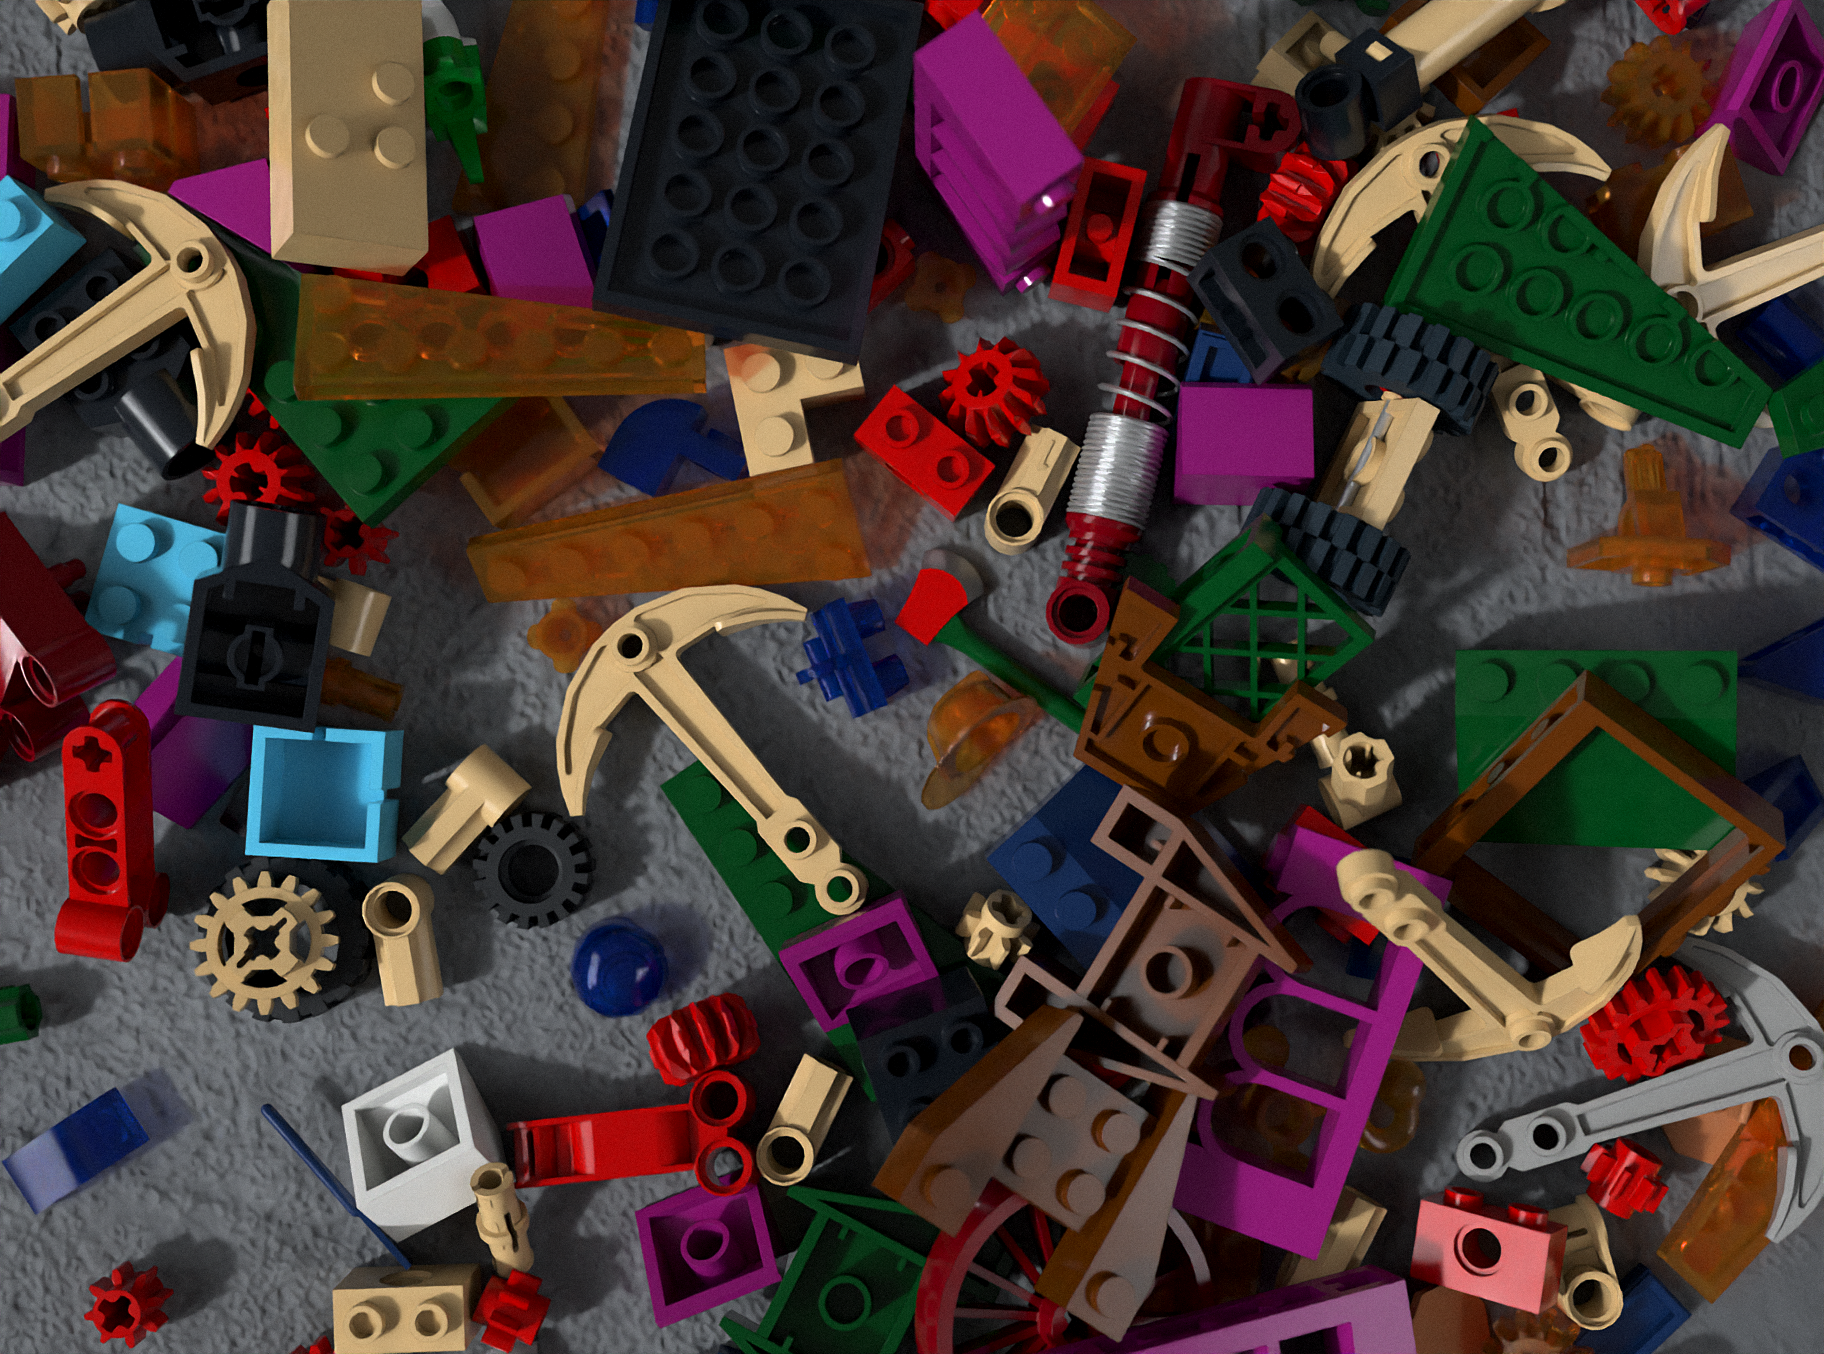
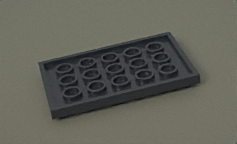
M659 0L593 291L592 310L856 366L860 355L924 3L911 0Z

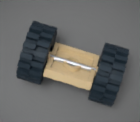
M1355 303L1347 309L1342 319L1345 325L1335 334L1319 370L1321 374L1326 375L1325 379L1330 384L1340 386L1339 391L1360 400L1312 500L1295 492L1291 495L1284 489L1274 488L1273 490L1269 487H1263V489H1260L1240 532L1265 512L1283 529L1280 541L1354 611H1359L1366 616L1374 617L1375 615L1382 617L1411 558L1408 549L1401 547V543L1394 538L1382 535L1385 524L1397 515L1405 498L1403 487L1414 464L1419 462L1428 452L1434 433L1443 435L1446 432L1452 437H1460L1461 434L1467 436L1471 433L1500 372L1498 371L1499 366L1497 362L1490 361L1491 356L1487 352L1472 348L1474 345L1472 341L1464 336H1453L1449 333L1451 329L1438 323L1433 326L1424 322V317L1411 312L1408 316L1401 314L1394 307L1384 305L1381 310L1373 303H1363L1362 306ZM1278 567L1270 572L1274 575V578L1298 587Z

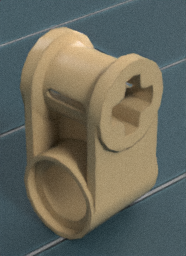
M1587 1193L1577 1195L1573 1204L1547 1210L1549 1212L1548 1220L1568 1225L1558 1300L1555 1306L1580 1327L1589 1330H1601L1612 1325L1620 1316L1623 1308V1293L1620 1289L1609 1252L1608 1235L1602 1215L1595 1201ZM1593 1279L1595 1285L1593 1296L1582 1305H1574L1573 1294L1575 1288L1581 1282Z

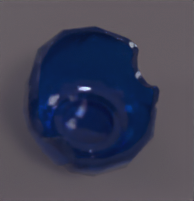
M614 917L594 922L576 939L569 961V969L577 996L588 1008L599 1015L611 1019L637 1016L646 1012L662 997L669 976L668 959L665 956V949L658 938L627 917Z

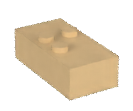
M270 0L267 5L271 259L404 276L429 251L422 0Z

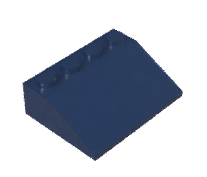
M1082 763L984 852V856L1088 971L1145 877L1090 842L1123 786L1087 764ZM1200 810L1190 815V817L1202 824L1265 904L1276 896L1274 892L1262 884L1264 880ZM1291 913L1286 916L1281 922L1282 925L1285 926L1294 914Z

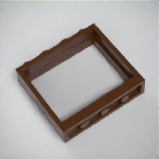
M1586 669L1415 839L1410 865L1453 881L1447 897L1448 902L1549 976L1573 966L1570 950L1573 945L1582 940L1464 853L1598 725L1736 826L1733 831L1637 914L1641 924L1643 941L1640 958L1633 974L1630 976L1637 982L1642 974V970L1659 955L1667 957L1673 954L1686 939L1688 931L1706 915L1714 917L1720 914L1732 901L1736 889L1754 874L1764 875L1771 870V860L1786 848L1784 818L1782 811Z

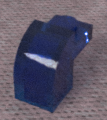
M682 399L652 401L630 413L615 431L597 464V467L605 473L660 503L663 502L685 459L741 489L749 475L747 461L740 456L744 446L713 428L710 429L706 437L700 435L710 415L703 406Z

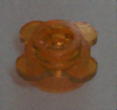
M928 251L923 253L917 260L918 273L915 284L905 292L906 305L913 312L927 310L938 314L946 324L957 323L963 318L965 313L962 303L966 292L976 284V272L971 265L967 263L958 265L953 260L941 258L937 252ZM938 282L946 284L947 289L944 293L935 291L934 287Z
M558 598L551 604V612L547 613L538 624H534L528 629L527 641L531 648L541 650L546 656L553 659L555 670L568 674L575 672L579 668V659L603 635V629L599 623L588 622L578 613L575 601L569 598ZM565 629L571 633V638L567 642H563L560 639V632Z

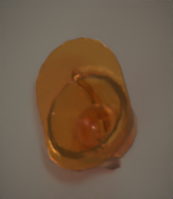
M976 670L969 673L940 698L932 709L927 726V740L937 764L929 774L922 789L921 803L926 809L936 810L950 804L977 780L1001 749L1026 728L1035 716L1038 703L1034 696L1022 695L1012 698L999 685L994 683L987 674Z

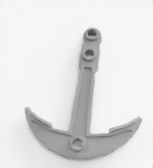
M1686 937L1682 945L1666 958L1676 965H1681L1688 974L1696 970L1701 971L1708 982H1713L1721 997L1727 999L1749 1035L1750 1041L1746 1046L1580 1105L1565 1102L1504 1121L1496 1133L1487 1130L1472 1131L1461 1138L1456 1147L1455 1158L1460 1171L1473 1181L1486 1183L1500 1178L1508 1167L1521 1172L1586 1153L1594 1143L1758 1099L1773 1098L1778 1104L1788 1147H1778L1777 1193L1771 1219L1764 1236L1773 1243L1778 1244L1802 1224L1817 1207L1824 1195V1032L1818 1021L1778 977L1732 949L1706 940ZM1795 1045L1805 1047L1812 1055V1064L1805 1071L1795 1068L1789 1060V1052ZM1540 1124L1550 1125L1557 1132V1144L1550 1150L1541 1149L1533 1140V1131ZM1484 1143L1494 1150L1496 1158L1490 1168L1480 1169L1472 1163L1470 1152L1476 1144Z

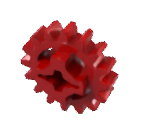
M1675 965L1666 976H1660L1656 967L1648 969L1645 979L1636 982L1633 978L1629 977L1623 984L1624 989L1617 992L1604 1007L1587 1017L1590 1022L1589 1024L1580 1027V1033L1585 1041L1583 1045L1597 1070L1603 1069L1609 1080H1614L1623 1074L1628 1084H1634L1642 1075H1647L1654 1079L1662 1076L1667 1069L1672 1068L1676 1071L1685 1068L1684 1062L1688 1059L1704 1060L1707 1057L1704 1051L1705 1044L1720 1043L1723 1037L1718 1028L1728 1025L1730 1019L1724 1011L1727 1005L1712 981L1708 982L1699 970L1687 975L1681 965Z

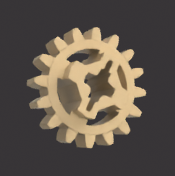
M268 871L260 873L258 887L251 888L250 884L243 877L234 878L233 888L236 895L232 898L219 892H213L209 897L213 905L218 909L214 916L196 915L194 920L198 925L208 930L206 939L190 942V949L206 952L208 960L194 970L196 976L214 974L218 979L209 994L213 998H219L229 991L234 992L232 1010L238 1012L244 1011L251 999H257L260 1015L272 1014L275 998L280 997L288 1009H293L299 1006V996L296 991L302 987L313 994L318 993L322 987L313 976L317 969L332 971L337 965L330 958L323 956L325 947L341 944V937L325 934L324 925L337 917L333 910H326L317 913L314 909L322 893L314 888L299 896L296 894L299 887V878L289 875L283 881L280 888H276L272 872ZM261 899H278L287 903L273 916H258L253 910L245 906ZM305 922L308 925L311 937L310 951L306 961L297 952V932L305 925ZM226 927L234 933V955L227 962H225L222 951V939ZM277 927H282L279 930L280 935L274 942L280 950L279 954L276 957L268 954L260 955L256 959H250L254 955L253 951L259 944L253 936L254 932L257 929L271 932ZM273 969L280 977H284L287 982L269 988L256 987L245 983L259 970Z

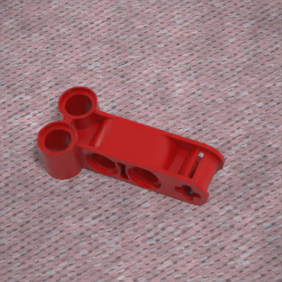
M108 699L100 703L90 715L89 724H82L72 729L63 741L62 760L69 897L61 906L57 916L54 941L59 953L128 963L134 958L139 949L144 927L156 929L164 919L168 908L170 880L167 873L155 871L151 729L148 718L132 702L123 699Z
M715 1070L705 1073L695 1082L690 1091L689 1103L506 1124V1131H513L515 1190L695 1171L698 1183L705 1191L714 1196L728 1197L746 1193L757 1184L761 1172L757 1167L756 1147L753 1143L743 1138H738V1128L748 1123L756 1111L757 1097L755 1089L746 1078L739 1074ZM728 1082L737 1091L738 1106L733 1114L721 1120L711 1111L709 1104L710 1095L718 1085ZM729 1147L735 1149L741 1155L744 1164L740 1179L732 1185H726L721 1182L716 1176L714 1169L718 1154Z

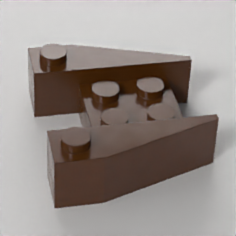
M1124 784L1090 842L1145 877L1084 978L1047 953L1021 954L988 1011L1014 1030L1043 1004L1076 1012L1084 1019L1063 1055L1205 1099L1218 1100L1233 1095L1238 1085L1207 1065L1204 1060L1266 960H1271L1291 974L1309 973L1314 963L1201 823L1148 789Z
M1043 1004L906 1126L871 1185L955 1237L990 1178L1067 1228L1033 1289L1101 1333L1120 1343L1155 1280L1197 1096L1151 1082L1139 1105L1135 1104L1063 1055L1084 1018L1076 1012Z

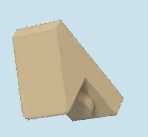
M1310 10L1270 48L1256 67L1259 72L1251 82V85L1282 91L1289 94L1296 101L1295 89L1299 81L1307 73L1321 66L1336 64L1320 52L1322 38L1328 32L1335 29Z

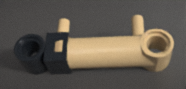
M1431 0L1384 35L1370 27L1351 41L1336 30L1328 32L1321 40L1320 52L1336 64L1321 66L1307 73L1299 81L1295 89L1296 104L1308 150L1313 156L1328 161L1346 159L1359 153L1369 143L1373 134L1371 122L1387 133L1423 106L1421 96L1423 88L1527 12H1541L1553 9L1566 0Z

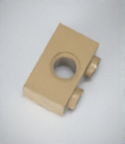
M480 1263L413 1265L408 1270L403 1266L354 1268L332 1290L335 1354L465 1351L482 1327V1325L472 1321L481 1298Z

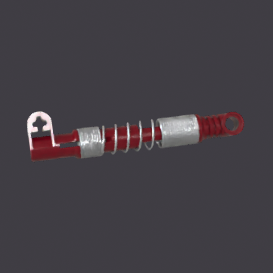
M1191 77L1184 82L1158 187L1147 196L1136 232V241L1133 244L1134 247L1130 258L1137 265L1133 285L1122 288L1125 294L1130 295L1124 319L1117 318L1114 320L1117 326L1122 327L1116 351L1110 350L1106 352L1107 357L1114 359L1113 361L1116 364L1124 367L1119 387L1107 383L1097 385L1101 390L1117 393L1112 413H1093L1089 417V427L1086 429L1088 433L1085 434L1086 439L1083 441L1084 446L1081 448L1083 451L1080 453L1081 458L1078 460L1080 464L1077 465L1078 470L1075 472L1077 476L1074 477L1075 483L1072 484L1073 489L1070 491L1072 495L1069 496L1070 501L1067 503L1069 507L1066 508L1067 513L1064 520L1070 530L1068 538L1075 541V545H1066L1064 554L1070 556L1071 560L1062 561L1060 569L1067 572V576L1058 577L1055 591L1052 592L1046 604V620L1049 629L1058 639L1077 649H1091L1107 640L1120 591L1113 589V585H1121L1124 578L1123 575L1117 573V569H1126L1128 560L1122 558L1121 554H1129L1132 545L1142 539L1143 530L1146 529L1144 525L1147 523L1146 518L1149 517L1147 512L1151 510L1149 506L1152 504L1151 499L1154 498L1152 495L1155 492L1154 487L1157 486L1155 481L1159 479L1157 477L1160 473L1158 469L1162 467L1160 463L1163 461L1162 456L1165 454L1163 450L1167 448L1165 446L1168 442L1166 438L1170 436L1168 431L1162 427L1168 426L1174 420L1169 410L1156 402L1157 397L1170 396L1180 391V382L1174 375L1176 374L1178 363L1186 361L1190 356L1188 349L1183 344L1186 332L1194 329L1198 324V320L1192 312L1194 300L1199 297L1186 278L1207 250L1219 243V234L1222 231V221L1225 214L1219 201L1228 166L1261 173H1276L1281 166L1282 157L1287 152L1294 153L1303 141V128L1296 101L1289 94L1282 91L1208 77ZM1242 111L1252 113L1253 125H1248L1244 143L1234 141ZM1269 124L1280 126V130L1275 131L1272 140L1260 139V134L1267 131ZM1195 172L1193 188L1188 203H1185L1184 200L1191 173ZM1191 318V319H1192V323H1191L1190 325H1188L1189 319ZM1183 350L1184 354L1182 357H1180L1181 351ZM1162 376L1174 382L1175 388L1159 391ZM1154 408L1168 417L1167 420L1151 423ZM1079 599L1094 601L1097 607V619L1094 625L1083 632L1071 631L1065 621L1068 607Z

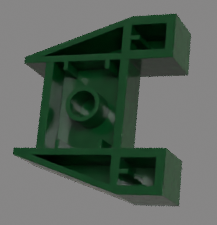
M802 1184L790 1185L786 1195L817 1211L760 1325L731 1309L722 1317L719 1326L745 1354H895L915 1314L921 1275L928 1255L942 1229L894 1199ZM993 1234L987 1238L973 1259L974 1262L1004 1278H1007L1014 1263ZM1013 1238L1021 1249L1023 1244L1019 1240ZM967 1270L961 1285V1289L987 1303H995L1001 1287Z

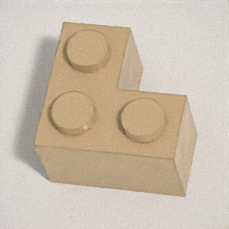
M754 344L723 349L749 475L755 484L817 472L805 410L866 398L859 360L857 365L854 366Z

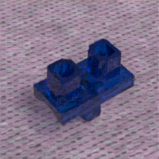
M843 597L824 605V608L810 614L819 637L802 643L811 667L795 674L800 686L817 680L826 702L844 696L851 716L855 719L888 705L886 699L910 683L902 660L896 653L871 663L862 640L886 630L885 619L875 599L846 604Z

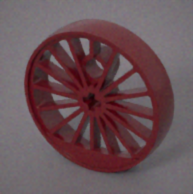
M994 1180L986 1184L957 1235L953 1237L942 1230L928 1255L918 1287L915 1308V1335L918 1354H989L1014 1343L1016 1344L1005 1354H1033L1104 1335L1036 1290L1031 1292L973 1261L983 1243L993 1234L1032 1287L1035 1286L1040 1277L1039 1272L1001 1224L1024 1206L1042 1272L1054 1253L1045 1214ZM1171 1207L1163 1241L1168 1260L1157 1267L1155 1280L1142 1303L1150 1296L1153 1288L1174 1280L1175 1308L1173 1311L1138 1310L1130 1325H1142L1215 1305L1211 1275L1203 1251L1188 1224L1173 1207ZM1061 1225L1060 1240L1067 1230L1063 1225ZM967 1270L1029 1302V1304L957 1302V1298ZM1066 1312L1068 1313V1316L1071 1319L1069 1324L1067 1322V1319L1064 1317ZM954 1317L1019 1320L956 1346L953 1344Z

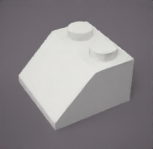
M454 1048L342 1105L357 1209L397 1243L477 1202L474 1191L472 1192L470 1180L473 1173L479 1167L492 1162H500L507 1165L501 1134L460 1054Z

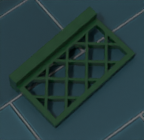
M1265 512L1166 596L1181 606L1179 620L1148 657V659L1169 671V657L1175 652L1203 654L1204 678L1177 677L1214 699L1215 695L1251 697V714L1246 719L1253 723L1261 722L1297 679L1313 688L1371 644L1375 640L1376 630L1280 541L1283 529ZM1278 567L1298 586V602L1260 600V581ZM1249 591L1250 599H1239ZM1308 596H1309L1315 603H1308ZM1220 614L1250 615V641L1214 639L1213 620ZM1260 616L1298 618V644L1260 642ZM1308 619L1334 620L1350 636L1337 646L1308 645ZM1203 629V638L1194 637ZM1103 652L1086 666L1072 696L1085 709L1087 708ZM1214 654L1250 657V681L1215 679ZM1260 657L1298 660V677L1289 684L1261 682ZM1307 661H1317L1307 669ZM1261 698L1269 699L1261 705Z

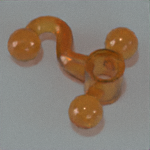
M1257 1025L1249 1029L1242 1038L1246 1050L1263 1061L1284 1068L1289 1060L1290 1044L1286 1035L1277 1027ZM1393 1060L1387 1063L1377 1092L1381 1101L1394 1110V1118L1389 1126L1385 1128L1374 1126L1368 1118L1358 1144L1361 1148L1373 1153H1393L1404 1148L1414 1138L1420 1123L1419 1104L1425 1097L1427 1090L1426 1078L1422 1070L1415 1063L1408 1060ZM1254 1083L1246 1092L1243 1100V1114L1247 1123L1266 1141L1272 1144L1274 1153L1272 1161L1305 1173L1310 1158L1305 1153L1299 1151L1298 1145L1303 1143L1311 1134L1314 1118L1325 1116L1328 1108L1267 1085ZM1288 1098L1290 1102L1288 1118L1278 1126H1267L1265 1114L1268 1107L1278 1099Z

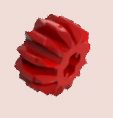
M1306 141L1302 142L1294 153L1287 152L1282 157L1281 166L1276 173H1270L1271 181L1269 186L1260 194V200L1264 204L1258 212L1257 222L1271 216L1281 232L1294 242L1299 255L1309 254L1313 256L1318 235L1343 188L1359 173V163L1350 158L1338 161L1321 160L1311 154L1307 148Z
M1005 336L995 346L991 341L980 337L976 352L971 355L957 350L960 365L957 369L941 371L948 388L937 395L940 399L941 407L948 413L946 417L951 428L958 435L967 437L974 445L980 446L983 449L993 440L999 446L1009 449L1012 434L1016 431L1032 436L1028 421L1034 416L1047 415L1046 404L1041 398L1051 391L1049 381L1040 368L1041 363L1033 352L1027 351L1025 348L1020 349L1015 341L1009 340Z
M269 431L262 433L258 440L248 432L237 433L235 441L236 451L223 444L214 447L216 456L222 461L220 468L205 467L201 470L204 477L216 481L217 487L208 490L202 498L206 504L221 506L215 518L221 526L227 527L231 499L262 501L293 507L296 506L298 501L312 504L316 500L314 493L301 489V483L309 481L315 475L312 467L297 465L301 458L302 450L293 443L281 446L280 436ZM257 474L267 476L268 480L267 488L259 487V490L264 493L261 497L252 495L251 492L252 482L260 484V481L255 478Z
M729 992L718 996L711 995L704 1000L692 1002L686 1007L674 1010L672 1014L658 1019L646 1034L651 1048L649 1054L655 1070L659 1069L665 1084L679 1087L691 1082L695 1083L705 1073L734 1068V1065L749 1059L752 1054H755L761 1045L756 1030L758 1025L752 1010H748L742 996Z

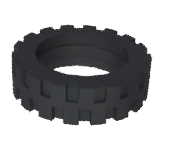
M258 856L250 859L246 864L239 865L229 871L224 876L226 880L223 884L214 887L209 896L213 892H219L229 898L235 896L233 879L237 877H243L250 884L251 888L258 887L260 873L264 871L272 872L275 885L283 883L289 875L299 878L300 885H306L310 889H318L322 893L321 896H323L330 908L335 912L341 944L338 947L335 969L328 971L326 975L318 979L322 989L316 994L306 991L302 987L296 990L299 996L298 1007L288 1009L281 998L278 997L275 998L272 1014L260 1015L257 999H251L245 1009L253 1013L252 1018L264 1022L276 1019L282 1020V1023H296L306 1018H314L349 999L354 994L358 985L365 982L372 970V967H370L371 960L377 956L374 937L362 916V904L370 891L363 881L357 883L354 877L351 876L353 870L341 861ZM208 896L206 900L210 904L208 913L202 915L214 916L218 909L213 905ZM198 925V932L204 933L203 939H206L208 930ZM228 927L225 928L222 939V951L225 962L234 955V933ZM199 952L201 963L208 961L206 952ZM258 972L245 982L256 987L269 988L278 986ZM214 974L206 976L213 987L218 979ZM229 991L226 993L229 997L225 1002L233 1008L235 993Z

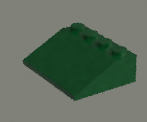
M1456 650L1455 724L1459 795L1586 669L1736 778L1738 651ZM1596 725L1477 842L1710 851L1733 831L1735 826Z

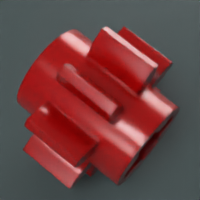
M346 502L345 509L338 511L326 507L321 508V513L328 515L324 543L330 552L324 560L326 566L337 568L348 558L351 574L365 576L367 570L366 562L372 560L384 564L391 562L384 551L388 540L399 537V532L385 528L382 522L372 529L358 518ZM352 524L361 526L358 533L364 539V542L359 548L351 546L353 537L347 531Z
M1622 1136L1618 1137L1613 1146L1608 1143L1606 1146L1594 1143L1580 1166L1582 1170L1588 1173L1586 1178L1591 1181L1586 1189L1587 1195L1604 1209L1625 1219H1630L1635 1210L1642 1213L1645 1209L1654 1214L1670 1188L1660 1181L1662 1177L1658 1174L1663 1166V1162L1645 1147Z
M125 1261L112 1270L111 1278L103 1276L89 1287V1291L98 1299L93 1309L84 1315V1319L93 1321L98 1331L102 1333L100 1337L101 1343L104 1344L111 1338L125 1337L128 1347L134 1348L146 1338L147 1330L157 1332L169 1321L166 1313L160 1309L164 1301L174 1294V1291L171 1288H164L161 1280L156 1276L158 1272L157 1266L154 1265L147 1271L134 1272L130 1261Z
M513 1268L508 1280L493 1274L485 1287L472 1318L473 1322L487 1327L480 1342L508 1354L512 1351L516 1340L532 1346L552 1302V1299L538 1294L543 1279Z

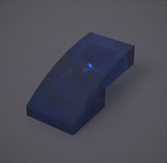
M114 1087L3 1160L2 1164L37 1215L138 1149L150 1139L118 1089Z

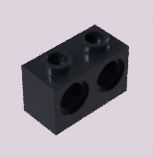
M1271 216L1262 219L1208 249L1186 278L1258 386L1318 352L1345 325L1336 312L1331 296L1318 286L1300 260L1294 242L1281 232ZM1244 265L1250 267L1257 274L1258 277H1255L1252 274H1250L1245 269ZM1281 319L1287 321L1293 327L1295 332H1292L1289 329H1287L1282 323Z

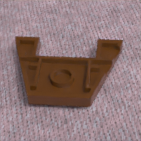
M1130 575L1124 582L1077 737L1073 757L1122 786L1127 784L1148 789L1190 816L1247 784L1248 776L1275 760L1284 763L1295 757V749L1323 733L1329 738L1340 732L1348 724L1347 708L1300 679H1297L1261 722L1253 723L1148 659L1178 622L1181 606Z

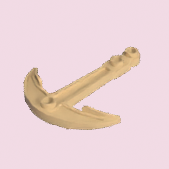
M1494 113L1475 115L1498 139L1536 172L1567 171L1587 175L1601 181H1606L1612 172V169L1594 150L1575 136L1553 125ZM1470 116L1439 120L1407 133L1384 147L1343 188L1318 235L1310 265L1311 276L1318 286L1331 296L1332 300L1346 279L1377 246L1371 238L1372 235L1409 210L1413 211L1419 224ZM1435 151L1439 156V167L1434 174L1424 177L1419 170V162L1424 154ZM1474 345L1475 349L1487 352L1491 356L1490 361L1497 362L1499 366L1498 371L1500 373L1492 387L1489 398L1504 434L1517 442L1514 451L1516 464L1534 480L1549 482L1558 479L1569 469L1573 459V450L1568 439L1556 431L1560 416L1543 373ZM1532 390L1535 396L1532 406L1525 411H1517L1516 400L1518 396L1524 391ZM1555 447L1557 450L1556 460L1550 466L1540 467V454L1547 448Z
M1714 124L1698 138L1677 161L1661 185L1640 237L1637 265L1668 295L1673 297L1716 339H1718L1716 328L1722 321L1824 276V224L1705 267L1702 266L1699 222H1712L1716 217L1719 172L1724 150L1731 132L1724 124ZM1767 403L1754 427L1774 428Z
M99 179L69 182L45 189L44 201L49 205L72 210L99 220L125 235L133 242L137 239L151 255L152 260L145 269L3 373H0V443L28 425L36 411L189 316L202 346V349L196 348L190 352L198 393L196 443L212 450L228 430L242 405L251 380L257 332L247 280L234 254L214 230L166 194L120 180ZM202 255L203 261L200 268L188 273L192 261Z
M731 584L682 588L635 607L613 623L592 645L566 691L556 739L561 790L570 816H585L587 798L594 772L613 735L612 732L605 728L633 695L639 694L756 820L760 836L800 882L815 884L816 898L823 909L835 915L851 914L853 911L855 912V910L860 909L865 904L869 894V884L865 874L858 867L842 862V847L800 799L790 797L684 666L680 658L683 651L716 630L720 635L728 636L762 624L786 621L806 622L809 610L784 596L760 588ZM630 636H639L643 645L641 653L635 658H625L622 653L623 642ZM797 827L804 828L810 836L809 846L800 853L793 852L787 844L789 832ZM838 876L849 879L853 887L852 895L844 902L834 900L829 893L831 881Z
M1376 849L1357 851L1344 857L1337 865L1336 871L1343 899L1350 903L1355 911L1362 913L1390 941L1398 946L1408 947L1471 1008L1470 1010L1435 1021L1433 1011L1428 1007H1420L1407 1012L1389 1059L1411 1062L1467 1061L1517 1050L1533 1051L1543 1048L1551 1042L1552 1037L1568 1031L1604 1007L1633 974L1640 958L1643 940L1638 915L1624 916L1602 932L1573 945L1570 950L1573 966L1540 982L1532 983L1447 915L1442 909L1441 901L1407 870L1395 869L1393 858L1387 852ZM1356 1029L1347 1030L1343 1035L1344 1047L1350 1048Z

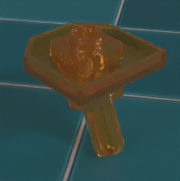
M1641 444L1638 448L1627 449L1623 455L1622 461L1627 501L1618 514V536L1598 537L1567 550L1568 569L1631 574L1632 585L1646 587L1671 586L1674 576L1693 577L1731 565V545L1712 539L1686 538L1680 491H1667L1663 457L1659 451L1655 450L1652 444Z

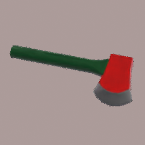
M938 549L925 551L914 587L893 624L926 647L931 641H935L962 652L1073 732L1079 734L1086 709L981 636L958 614L968 604L984 594L983 582L976 569L964 557L951 551Z

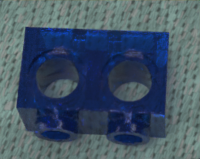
M1779 446L1771 448L1765 454L1728 513L1823 573L1824 449L1783 459ZM1788 474L1795 478L1800 487V497L1796 504L1791 502L1785 494L1784 483Z

